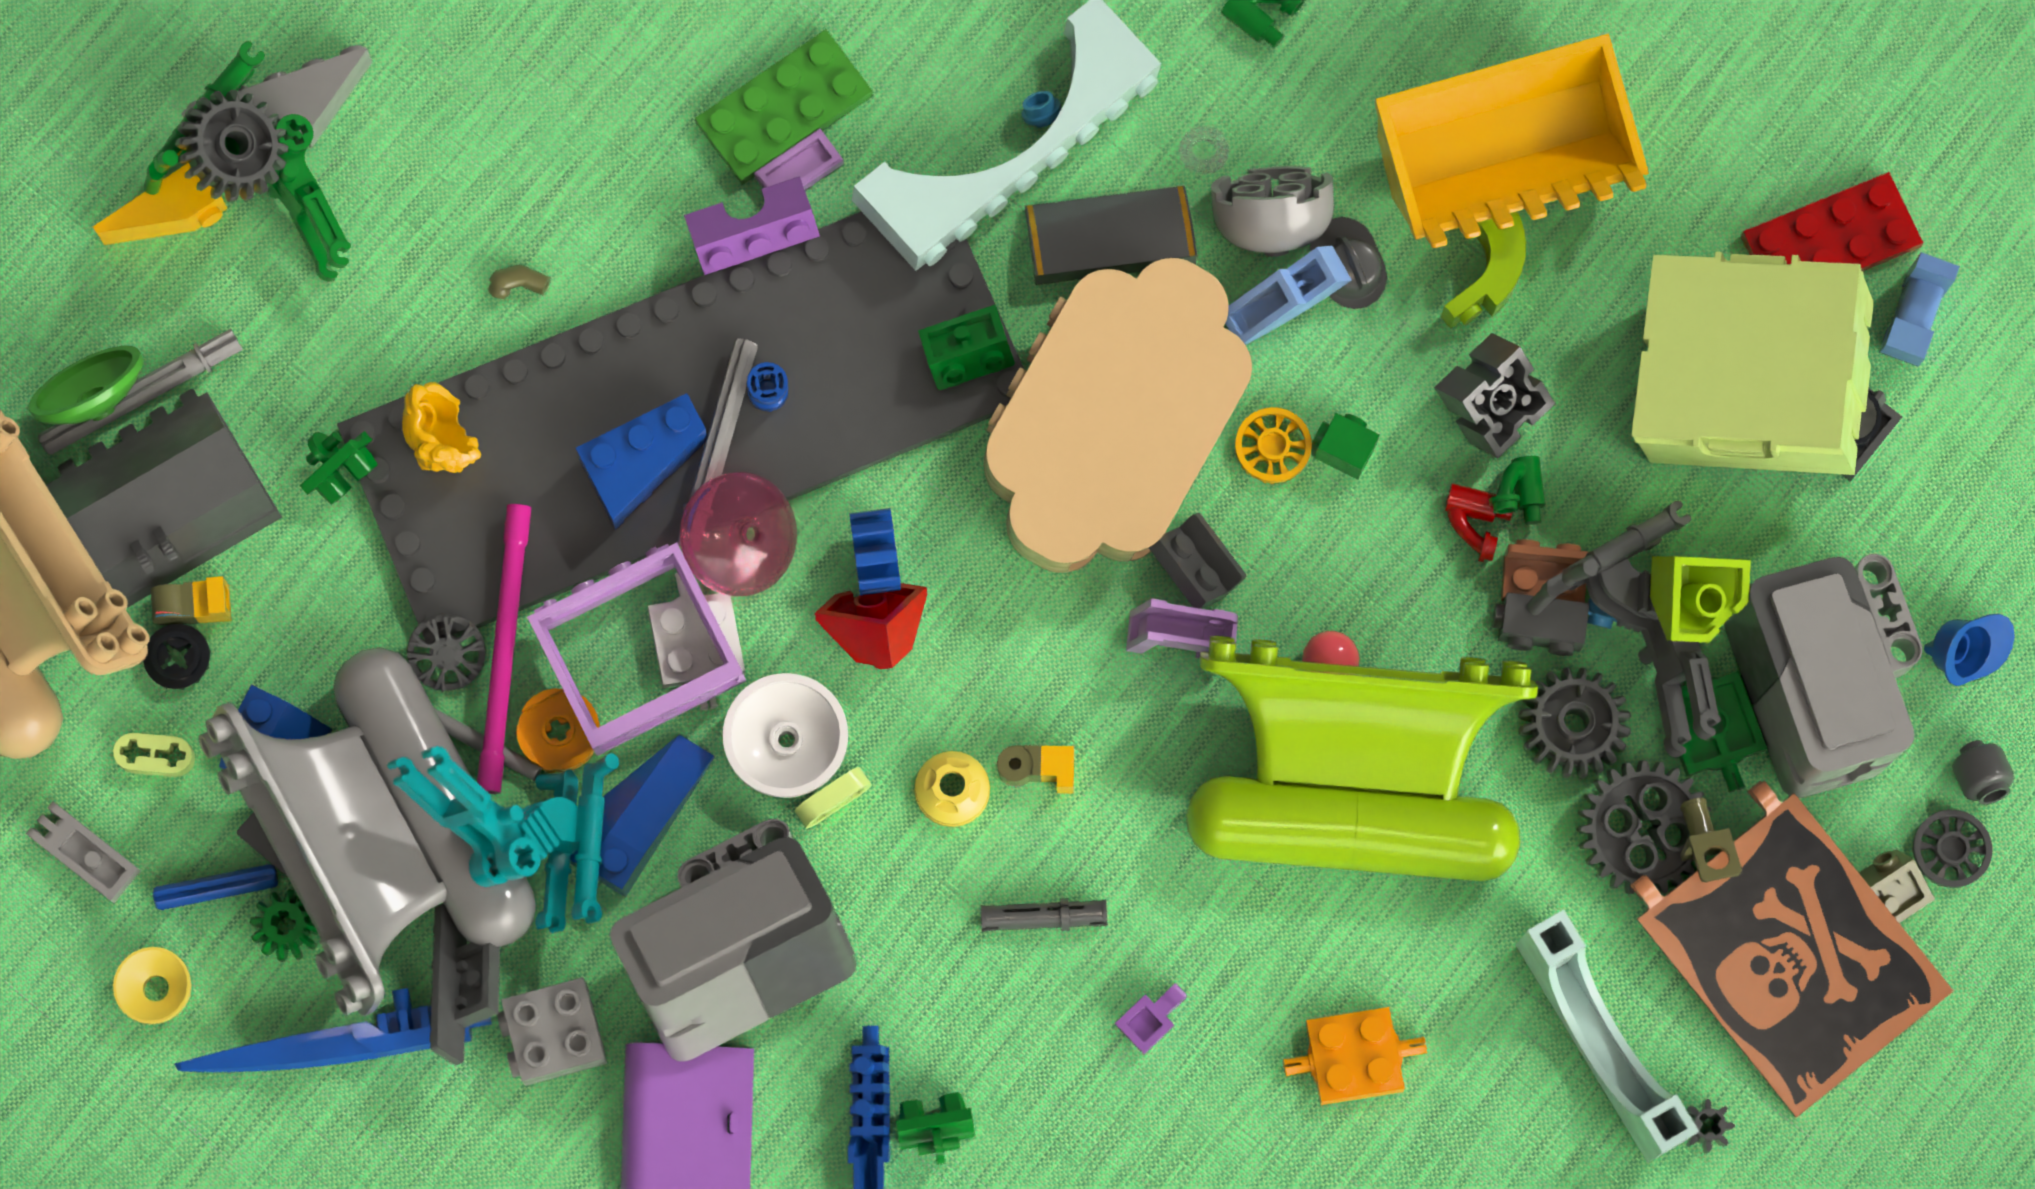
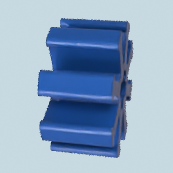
M885 508L849 513L860 596L901 590L891 509Z

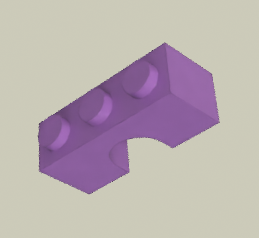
M800 176L761 189L764 197V206L752 217L736 219L729 216L725 211L723 202L684 215L704 275L820 236Z

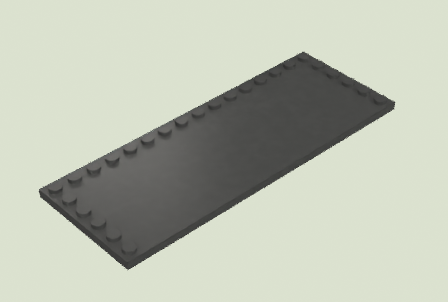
M861 211L819 228V237L700 276L443 380L438 384L442 385L454 397L460 400L458 413L460 426L466 430L467 436L478 439V449L481 452L480 459L476 460L474 464H469L463 468L461 472L452 473L446 470L434 472L420 469L414 456V450L405 441L402 430L405 396L337 423L345 444L351 439L354 440L364 431L372 439L366 448L372 454L378 466L361 479L360 482L418 624L430 616L441 613L463 616L470 620L477 628L497 620L505 547L503 537L508 504H522L532 507L528 544L525 547L519 611L570 591L580 583L588 580L594 581L609 575V570L623 562L630 561L631 564H634L646 558V552L655 546L659 548L667 543L669 546L676 543L686 513L682 509L683 504L689 502L705 443L671 476L669 475L644 503H641L625 518V522L616 531L579 461L576 447L686 393L689 395L708 435L733 344L738 338L748 339L757 344L758 349L752 368L757 364L770 362L779 365L785 371L788 379V398L785 404L777 410L771 412L761 411L750 402L748 389L746 388L712 508L715 516L713 519H709L705 535L991 418L999 403L1005 406L1008 405L1011 400L1007 396L1008 388L1019 368L1024 369L1001 315L1000 319L1015 364L996 373H990L943 390L937 389L918 332L920 329L995 304L967 239L961 242L958 239L954 240L946 247L947 252L938 262L932 266H928L925 263L915 271ZM444 621L437 622L439 636L445 635ZM453 622L450 631L451 635L455 637L462 635L466 627ZM428 627L422 631L426 642L434 641L435 635Z

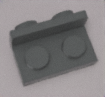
M1200 513L1193 514L1180 527L1165 533L1156 544L1149 547L1150 551L1194 608L1203 609L1222 600L1246 578V573Z

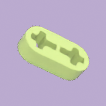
M128 733L121 736L113 748V757L116 763L125 771L134 774L178 777L187 774L195 763V753L192 747L183 738L176 736ZM133 743H137L141 751L150 752V757L137 756L135 762L130 763V760L123 753L124 750H131ZM177 746L179 751L186 755L184 760L177 761L176 767H172L167 759L158 758L159 753L170 754L173 752L174 747Z
M860 767L854 768L806 799L794 812L805 828H811L862 795L872 784Z

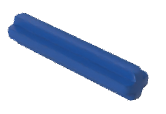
M267 864L157 886L153 889V898L156 908L165 910L275 888L278 886V876L275 866Z

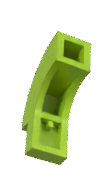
M1518 211L1510 213L1514 225L1509 228L1498 229L1492 219L1477 222L1481 235L1476 238L1481 243L1485 252L1486 270L1476 282L1444 306L1441 318L1450 329L1459 322H1462L1464 326L1472 322L1482 313L1481 305L1493 317L1511 297L1521 275L1526 256L1525 231Z

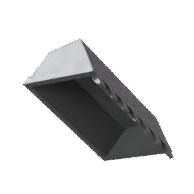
M194 389L186 391L179 396L183 406L170 414H167L163 406L149 413L153 423L138 432L133 424L127 425L119 430L123 441L109 449L105 447L102 441L96 443L88 449L92 459L76 467L72 459L63 462L58 466L61 477L46 485L105 581L109 582L112 589L120 591L126 597L128 602L127 608L150 595L152 587L171 583L282 518L207 392L198 397Z

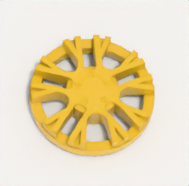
M1277 407L1263 408L1250 414L1240 425L1235 439L1236 457L1242 469L1248 475L1263 481V483H1284L1292 480L1305 468L1312 450L1311 435L1303 420L1293 412ZM1275 415L1276 426L1267 429L1264 426L1262 417ZM1284 418H1287L1291 422L1284 432L1279 428ZM1252 422L1262 432L1260 436L1249 427ZM1299 428L1304 439L1296 442L1290 441L1288 434ZM1242 437L1252 438L1257 444L1253 447H1242ZM1289 448L1305 450L1304 455L1289 452ZM1256 451L1258 452V457L1250 461L1246 460L1245 456ZM1290 458L1298 463V465L1289 471L1284 465L1283 460ZM1264 461L1268 464L1266 474L1254 468L1257 463ZM1279 462L1280 474L1274 475L1272 463Z

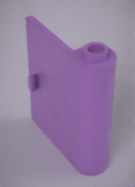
M628 1043L625 1045L620 1189H750L754 1048L717 1046L691 1060L677 1061L671 1058L663 1043ZM730 1114V1116H729V1133H728L727 1124H728V1115Z

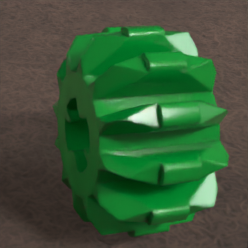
M287 890L284 902H282L277 892H271L270 899L273 905L268 908L263 902H258L256 907L264 916L250 918L252 926L262 928L256 931L251 938L255 943L265 942L261 952L266 956H269L276 950V956L280 962L286 961L289 949H291L293 956L297 960L302 959L303 952L300 946L304 943L309 949H315L317 945L309 938V934L318 935V932L313 923H311L312 921L301 900L299 899L296 902V892L294 890ZM289 916L296 925L293 930L287 928L289 933L284 935L277 926L280 921L285 923L284 918Z

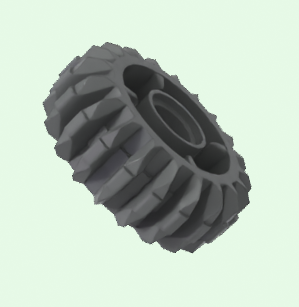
M230 90L227 92L226 97L220 91H216L210 95V100L202 97L196 101L197 109L191 107L185 112V117L189 122H182L178 125L177 130L186 136L179 138L175 142L176 147L186 150V153L179 156L178 163H189L191 169L185 173V178L190 179L197 175L201 179L197 183V190L202 191L206 187L211 186V198L217 199L224 192L227 202L236 201L239 195L244 201H248L254 197V192L259 195L265 193L268 190L267 183L274 184L279 179L275 170L285 168L286 162L278 155L286 153L289 146L279 143L278 139L286 135V130L274 128L273 123L279 119L278 114H272L267 117L263 113L267 109V102L262 101L256 107L253 106V94L247 93L240 100L237 90ZM225 137H230L238 143L239 155L231 154L226 149Z
M1569 667L1563 668L1561 671V681L1556 674L1549 672L1545 677L1548 686L1540 681H1536L1535 683L1538 685L1537 697L1523 700L1531 709H1521L1518 714L1520 719L1530 722L1520 726L1518 729L1519 735H1532V738L1524 743V749L1528 751L1537 747L1539 750L1533 758V762L1538 764L1546 757L1551 761L1546 769L1550 774L1555 771L1558 765L1563 766L1562 777L1565 779L1571 776L1573 767H1576L1577 775L1580 779L1587 777L1588 765L1595 774L1602 773L1604 770L1602 761L1613 765L1617 761L1613 751L1622 753L1626 748V744L1618 737H1628L1631 733L1629 727L1619 724L1629 720L1631 717L1629 711H1617V708L1625 703V697L1622 695L1612 699L1610 694L1614 691L1616 685L1611 682L1605 689L1598 684L1603 677L1601 673H1596L1592 681L1586 680V668L1579 669L1576 679L1573 678ZM1569 714L1578 715L1584 721L1585 729L1581 732L1569 730L1565 725L1564 717Z

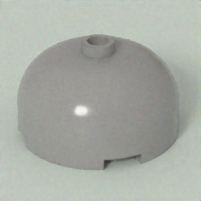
M1277 166L1248 169L1249 174L1239 177L1238 180L1231 181V177L1225 175L1211 184L1212 210L1217 228L1230 243L1248 251L1262 252L1266 256L1273 257L1286 255L1290 250L1304 247L1317 240L1326 231L1332 220L1334 212L1333 178L1329 173H1323L1321 177L1311 176V168ZM1271 178L1279 180V185L1273 187V197Z

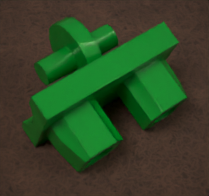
M364 431L354 440H349L343 447L338 449L337 445L342 441V438L337 432H333L329 436L321 432H315L307 440L311 452L306 456V460L312 466H315L319 461L323 465L299 486L307 495L317 490L331 505L340 500L352 489L338 472L342 467H345L358 482L378 466V463L366 448L372 441L370 436Z
M959 1092L944 1094L939 1097L941 1113L924 1115L923 1103L920 1100L915 1099L901 1102L899 1120H896L900 1150L917 1147L919 1156L935 1153L937 1165L946 1164L944 1151L960 1149L959 1140L974 1138L975 1131L971 1107L966 1108Z

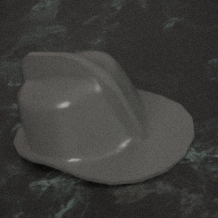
M1346 217L1332 218L1326 231L1310 244V251L1316 247L1333 246L1352 281L1330 295L1333 301L1342 307L1351 309L1368 307L1376 302L1385 290L1387 274L1383 259L1372 235L1363 224L1355 219Z

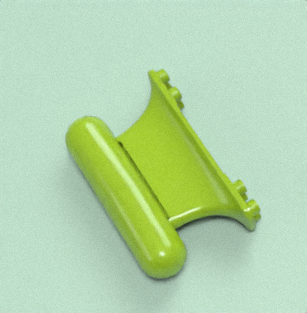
M1210 636L1209 651L1200 652V668L1225 678L1243 698L1254 728L1257 748V779L1229 776L1212 778L1199 786L1191 797L1186 813L1187 829L1194 845L1205 855L1226 860L1470 881L1494 880L1509 870L1517 858L1521 844L1520 828L1513 813L1500 802L1485 798L1458 796L1469 749L1478 731L1487 719L1508 703L1537 697L1538 685L1530 679L1531 668L1527 667V663L1502 661L1501 676L1488 675L1489 665L1485 664L1486 660L1472 657L1460 658L1459 672L1441 671L1440 673L1410 671L1293 661L1289 657H1277V642L1262 639H1253L1251 641L1250 654L1235 653V638Z

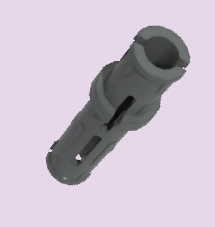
M1060 898V902L1039 904L981 905L982 932L1038 928H1061V931H1070V927L1107 926L1106 899L1068 902V898Z

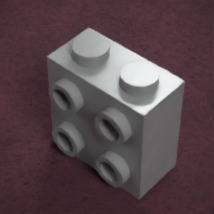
M584 977L501 999L504 1011L497 1014L500 1030L503 1037L510 1035L514 1049L513 1052L507 1053L509 1066L513 1078L520 1076L525 1086L608 1064L588 985Z

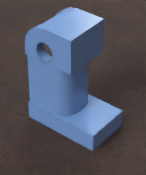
M1922 252L1919 254L1906 273L1902 285L1904 287L1892 322L1885 332L1879 353L1917 367L1920 366L1925 359L1934 334L1931 327L1941 299L1954 283L1960 266Z

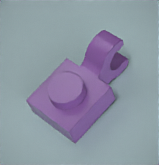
M1176 983L1155 1003L1145 994L1115 1025L1145 1055L1174 1027V1024L1167 1015L1187 998V994Z

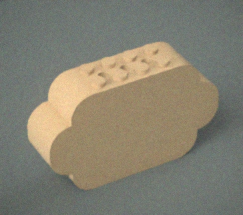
M1165 258L1148 265L1137 278L1120 270L1103 269L1092 272L1082 278L1074 287L1068 299L1061 296L1049 315L1050 319L1047 323V326L1051 327L1047 335L1042 332L1038 334L1027 358V361L1031 362L1028 370L1019 368L1008 388L1007 396L1011 400L1007 406L999 403L986 430L991 435L984 456L985 477L991 489L1000 498L1011 503L1006 521L1008 537L1015 550L1027 560L1043 569L1056 573H1068L1084 567L1095 557L1097 552L1116 561H1134L1148 555L1151 552L1149 547L1156 544L1166 532L1246 390L1252 374L1251 356L1246 345L1236 334L1224 328L1229 309L1226 292L1218 279L1208 271L1179 258Z

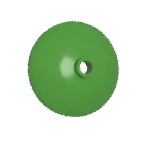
M128 345L108 348L84 357L64 368L45 382L32 396L28 405L29 411L35 420L52 425L79 424L89 420H102L111 415L115 410L114 407L128 395L140 376L144 359L136 347Z

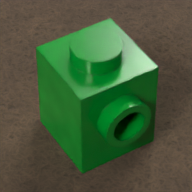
M1335 413L1330 424L1325 421L1322 422L1312 443L1318 445L1315 459L1359 480L1377 445L1380 434L1366 428V422L1354 415L1345 414V416Z

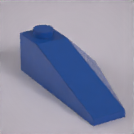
M678 735L603 796L605 798L600 853L602 865L599 866L598 881L624 897L628 895L715 758L714 755L683 736ZM578 850L570 854V864L577 867L575 855L578 854Z

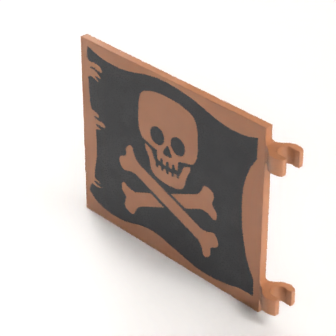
M1759 781L1747 792L1764 810L1765 816L1734 840L1742 868L1739 876L1702 882L1697 870L1666 896H1662L1659 893L1658 889L1646 875H1642L1630 886L1648 907L1647 911L1637 918V921L1797 1118L1954 990L1795 793L1783 802H1780L1765 781ZM1722 850L1709 860L1707 865L1714 869H1722L1728 864V856Z

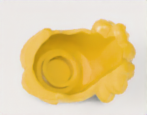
M429 382L424 386L419 384L413 385L404 398L402 430L405 441L414 450V456L420 469L434 472L446 470L456 473L461 472L463 468L469 464H474L476 460L480 459L481 452L478 449V439L467 436L466 430L459 424L460 400L437 382Z

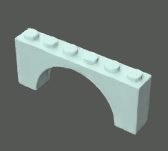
M1564 909L1527 930L1517 942V949L1647 1163L1697 1134L1699 1130L1677 1094L1673 1095L1667 1092L1655 1081L1631 1050L1614 1023L1590 974L1585 957L1586 945Z

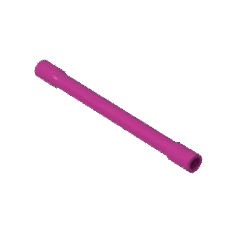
M508 504L506 509L503 537L505 547L483 748L479 757L477 783L489 794H501L505 760L503 749L525 547L528 544L532 507L522 504Z

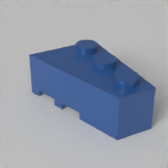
M686 393L576 447L579 461L615 531L625 522V518L641 503H644L669 475L671 476L706 442L707 434L702 420L689 395Z

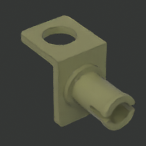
M1694 798L1682 803L1680 809L1683 812L1690 835L1680 853L1682 861L1695 860L1702 882L1739 876L1742 868L1730 828L1714 831L1705 798ZM1722 850L1728 856V864L1722 869L1711 868L1705 861L1706 856L1716 855Z

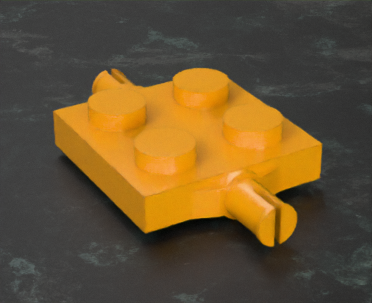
M1378 1008L1306 1020L1309 1040L1307 1056L1283 1059V1067L1285 1068L1284 1073L1286 1077L1288 1075L1310 1072L1317 1084L1320 1105L1404 1092L1405 1087L1401 1071L1403 1057L1427 1054V1046L1425 1045L1424 1036L1400 1041L1393 1029L1390 1008Z

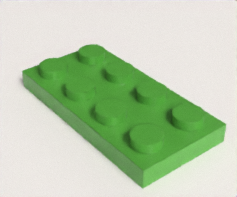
M825 29L697 116L695 123L740 184L744 185L754 178V173L818 129L823 131L871 98L873 90L827 29Z

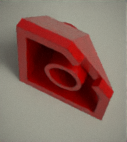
M901 583V590L859 595L857 597H853L852 591L838 593L832 596L815 612V620L856 663L873 665L877 669L893 668L913 648L927 598V587Z

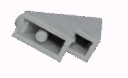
M354 45L342 50L339 56L327 60L321 58L313 59L303 64L302 69L288 74L285 72L273 73L267 76L262 83L251 87L242 85L237 92L240 100L247 93L253 94V106L255 107L262 101L267 102V109L263 113L267 117L272 114L279 115V119L273 123V126H276L284 116L289 114H298L305 117L313 127L314 136L309 145L313 148L372 64V59L367 48L361 45ZM196 101L190 103L187 106V109L183 111V118L185 117V112L189 108H193V106L196 104Z

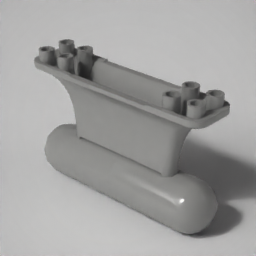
M381 647L361 650L345 661L336 673L333 687L336 703L348 728L306 739L271 737L252 728L242 717L238 709L232 703L227 702L217 707L213 717L205 722L207 732L199 735L200 746L208 758L218 754L221 755L227 767L218 772L219 782L223 790L228 795L239 790L248 808H252L321 938L319 942L324 952L316 955L315 961L324 978L327 979L335 974L339 977L344 989L335 992V999L340 1011L345 1016L355 1011H358L362 1016H366L377 1009L385 995L384 986L379 974V965L384 952L393 939L407 925L429 909L443 903L457 930L469 943L482 946L491 943L496 947L510 945L525 935L534 922L536 910L533 890L526 877L508 880L503 884L486 888L477 885L471 878L468 867L469 859L474 853L472 847L451 829L441 826L400 787L393 784V779L400 776L401 772L398 768L389 770L387 768L388 762L400 757H407L413 762L415 768L449 799H455L449 791L427 773V769L435 765V760L432 757L423 759L421 753L435 746L445 748L450 758L470 777L471 775L412 666L400 653ZM488 858L487 860L492 865L493 861L490 858ZM490 868L489 872H490L492 875L495 874V873L492 871V869Z

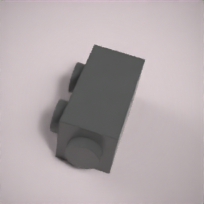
M1507 592L1502 604H1495L1492 628L1499 629L1498 641L1508 642L1507 647L1511 649L1528 651L1532 650V646L1549 648L1548 652L1554 655L1572 656L1574 651L1580 652L1585 644L1589 603L1554 599L1539 615H1532L1527 609V603L1534 596Z

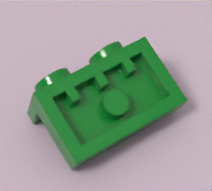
M996 304L918 330L926 359L938 390L957 386L990 373H996L1015 364Z

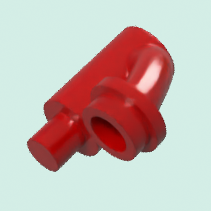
M1452 483L1445 511H1447L1453 529L1472 549L1479 553L1478 561H1492L1498 537L1490 536L1491 532L1485 531L1484 537H1481L1467 521V517L1493 523L1495 517L1510 521L1512 513H1493V506L1489 505V499L1497 496V494Z

